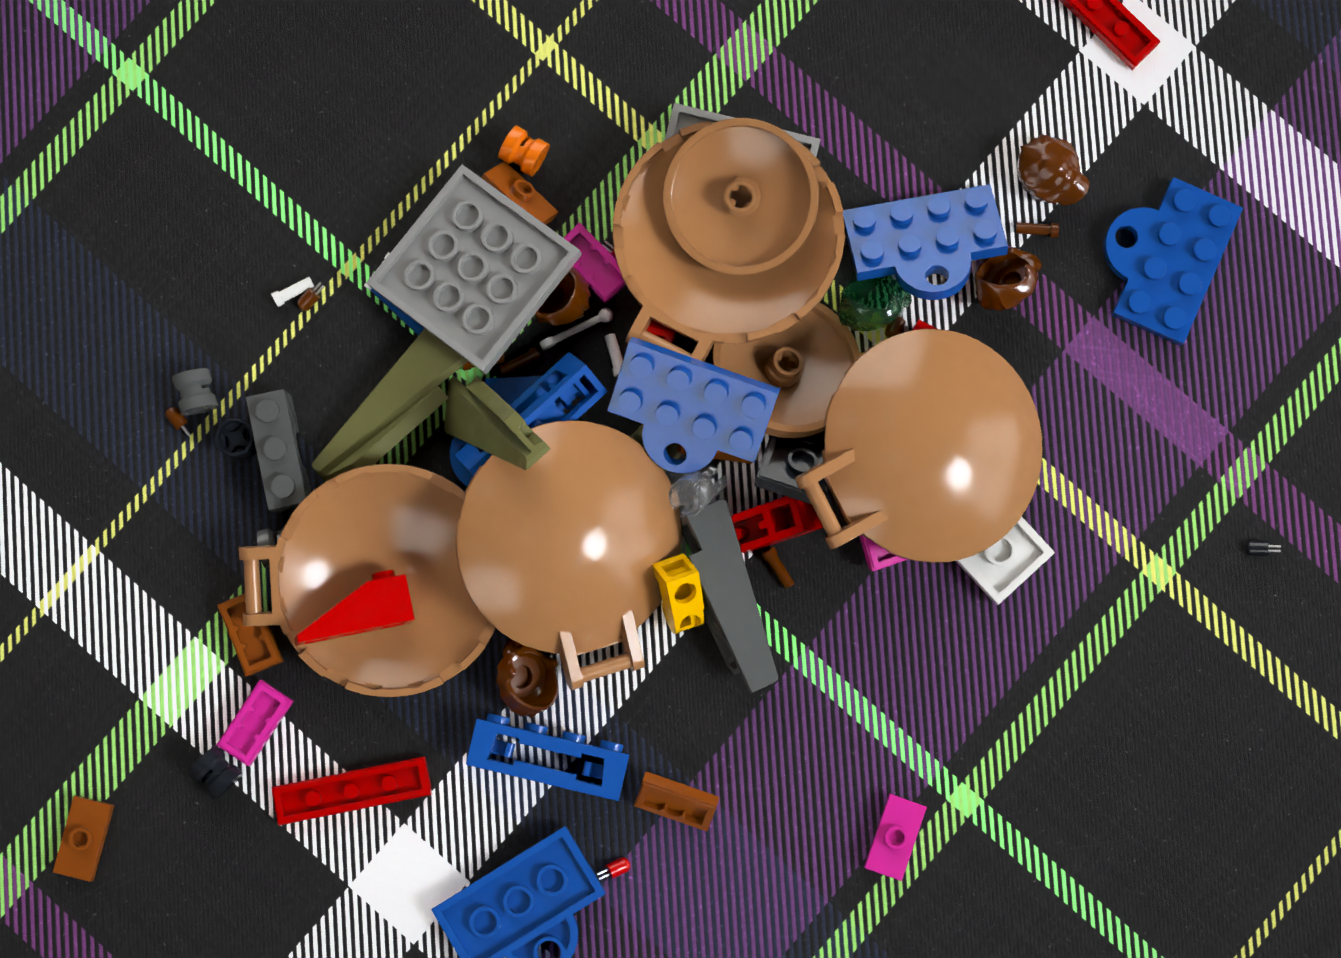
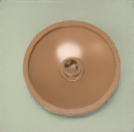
M732 118L718 121L702 128L680 147L667 171L663 203L666 219L672 234L680 246L693 259L715 271L734 275H746L776 267L790 258L802 246L816 220L819 206V186L810 158L792 136L765 121L750 118Z
M819 302L803 319L776 335L749 343H714L710 350V364L780 388L765 434L782 438H803L825 431L826 426H823L831 395L835 394L845 376L844 373L859 357L860 351L853 334L843 320L831 309Z

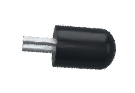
M1248 541L1245 545V551L1249 556H1269V552H1281V550H1269V547L1281 548V545H1269V541Z

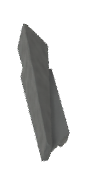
M721 499L682 517V535L692 552L688 559L699 571L704 603V618L727 667L734 675L741 673L751 694L776 682L778 674L727 502Z

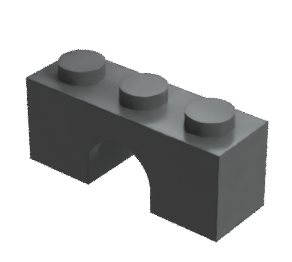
M281 389L246 397L268 510L275 514L294 511L311 493L307 469L302 464L297 446L296 433L299 432L292 395L286 390Z

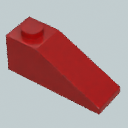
M787 496L731 515L742 554L823 528L812 504Z
M394 570L371 574V581L365 582L297 634L294 638L295 646L412 623L415 617L406 574L395 576Z

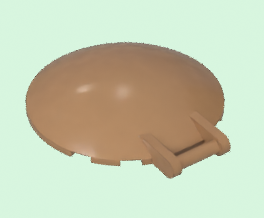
M710 121L679 129V133L661 143L657 142L643 154L629 172L620 189L613 216V245L617 265L628 289L642 306L626 337V342L629 343L631 337H635L703 362L714 343L739 344L762 340L792 327L809 314L832 285L839 269L845 242L843 208L835 184L831 182L826 172L820 166V161L805 146L799 143L813 164L819 186V206L816 220L802 246L790 258L776 267L746 275H734L715 271L693 259L680 246L670 230L664 210L663 191L667 171L677 151L697 131L712 124ZM653 320L697 342L698 344L693 353L648 332L647 329L651 321Z
M920 329L894 335L877 343L859 356L844 373L845 376L835 394L831 395L823 426H826L825 450H822L823 462L794 478L799 489L805 490L827 534L825 540L829 548L835 549L862 534L866 539H871L877 545L886 549L888 553L912 561L935 563L961 560L976 555L997 543L1016 525L1026 511L1034 495L1042 464L1043 450L1040 421L1032 397L1020 376L1001 355L979 340L961 333L941 329ZM823 478L848 524L842 528L818 483Z
M566 420L545 423L531 428L551 449L529 469L523 470L494 455L483 466L478 468L464 493L466 496L461 508L460 517L457 518L455 548L458 569L463 584L479 612L498 631L510 639L539 651L559 654L566 683L572 691L583 687V683L629 668L631 671L644 668L645 663L637 628L651 616L662 601L659 582L655 578L652 564L680 555L682 523L678 501L669 478L662 467L651 459L641 444L628 435L602 424ZM622 642L625 654L583 667L579 666L578 655Z
M402 464L368 465L349 470L326 481L312 491L294 510L284 526L276 545L239 547V560H243L246 602V612L242 613L243 626L280 625L284 635L288 637L290 643L299 653L298 656L320 676H325L353 692L377 697H399L425 692L444 684L445 681L465 670L476 660L485 649L496 629L474 605L463 584L458 569L455 532L457 518L460 517L461 508L466 496L464 494L465 491L443 476L429 470ZM269 559L272 611H262L259 560ZM386 570H394L395 576L406 574L415 617L412 623L295 646L294 638L297 634L365 582L371 581V574Z

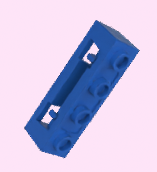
M568 352L510 406L532 428L555 421L577 420L608 391L586 364ZM577 396L580 397V398H583V399L573 408V405H572L571 402H572ZM564 408L571 410L567 415L562 412ZM467 443L454 456L474 476L478 468L483 466L492 454Z
M491 713L487 714L486 720H476L466 765L619 801L630 754L622 752L624 745L601 740L600 747L585 744L586 736L563 731L562 738L547 735L548 727L525 722L524 729L509 726L510 718ZM500 734L519 738V744L582 758L583 754L603 758L604 765L585 761L582 775L602 779V785L577 779L578 774L518 759L514 760V764L490 758L492 753L508 758L513 757L515 744L498 740Z

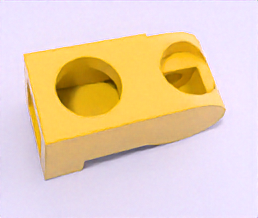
M683 553L652 564L655 578L659 582L664 617L671 632L676 634L704 624V603L699 571L688 557Z

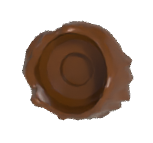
M1041 134L1037 138H1032L1028 144L1020 146L1021 152L1016 164L1017 174L1024 191L1029 192L1037 201L1053 204L1059 203L1060 205L1068 206L1077 203L1086 195L1089 189V180L1080 172L1079 157L1071 143L1064 139Z
M1010 247L1008 248L1007 255L986 258L981 264H978L974 280L980 306L985 310L1003 311L1014 308L1025 298L1029 297L1034 292L1038 281L1037 273L1042 268L1040 259L1032 253Z
M573 266L533 317L538 322H546L552 326L572 323L574 320L583 317L584 311L590 308L589 297L591 293L588 289L590 284L584 280L582 274Z
M512 639L505 643L503 658L497 666L498 676L496 684L500 688L499 693L502 701L511 712L516 713L520 717L528 716L533 719L536 714L546 711L554 704L558 697L557 661L545 656L536 649L526 647Z

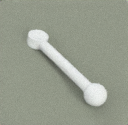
M602 308L597 316L555 336L548 337L539 344L542 350H546L556 343L601 321L605 323L610 322L613 318V312L609 308Z

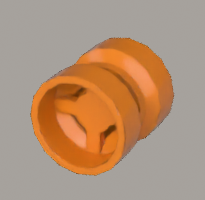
M515 125L505 138L498 158L508 164L515 163L519 165L522 172L532 177L546 158L550 144L540 138L532 139L528 136L526 130Z

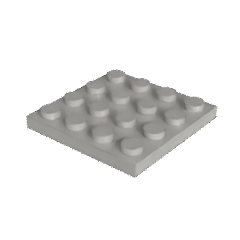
M462 164L367 281V284L487 375L577 262L582 253L570 242Z

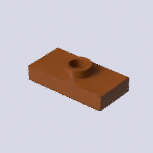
M504 161L485 172L481 177L545 225L553 221L558 214V211L534 189L531 183L526 181Z
M245 593L217 605L245 676H251L284 662L270 625L243 626L242 613L246 612Z
M646 771L634 806L708 831L720 797Z
M78 795L73 797L53 873L88 882L94 881L114 809L113 804Z

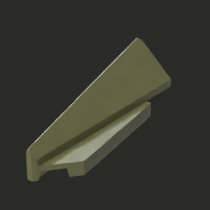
M424 329L313 461V469L326 482L349 470L374 465L448 399V396L438 385L468 361Z
M455 376L448 381V399L444 430L447 434L523 470L529 469L551 449L532 431L525 420L478 376L466 387Z

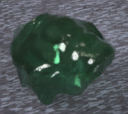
M890 275L861 281H850L849 285L844 287L841 293L839 320L842 325L848 326L855 331H874L893 324L902 312V309L912 303V296Z

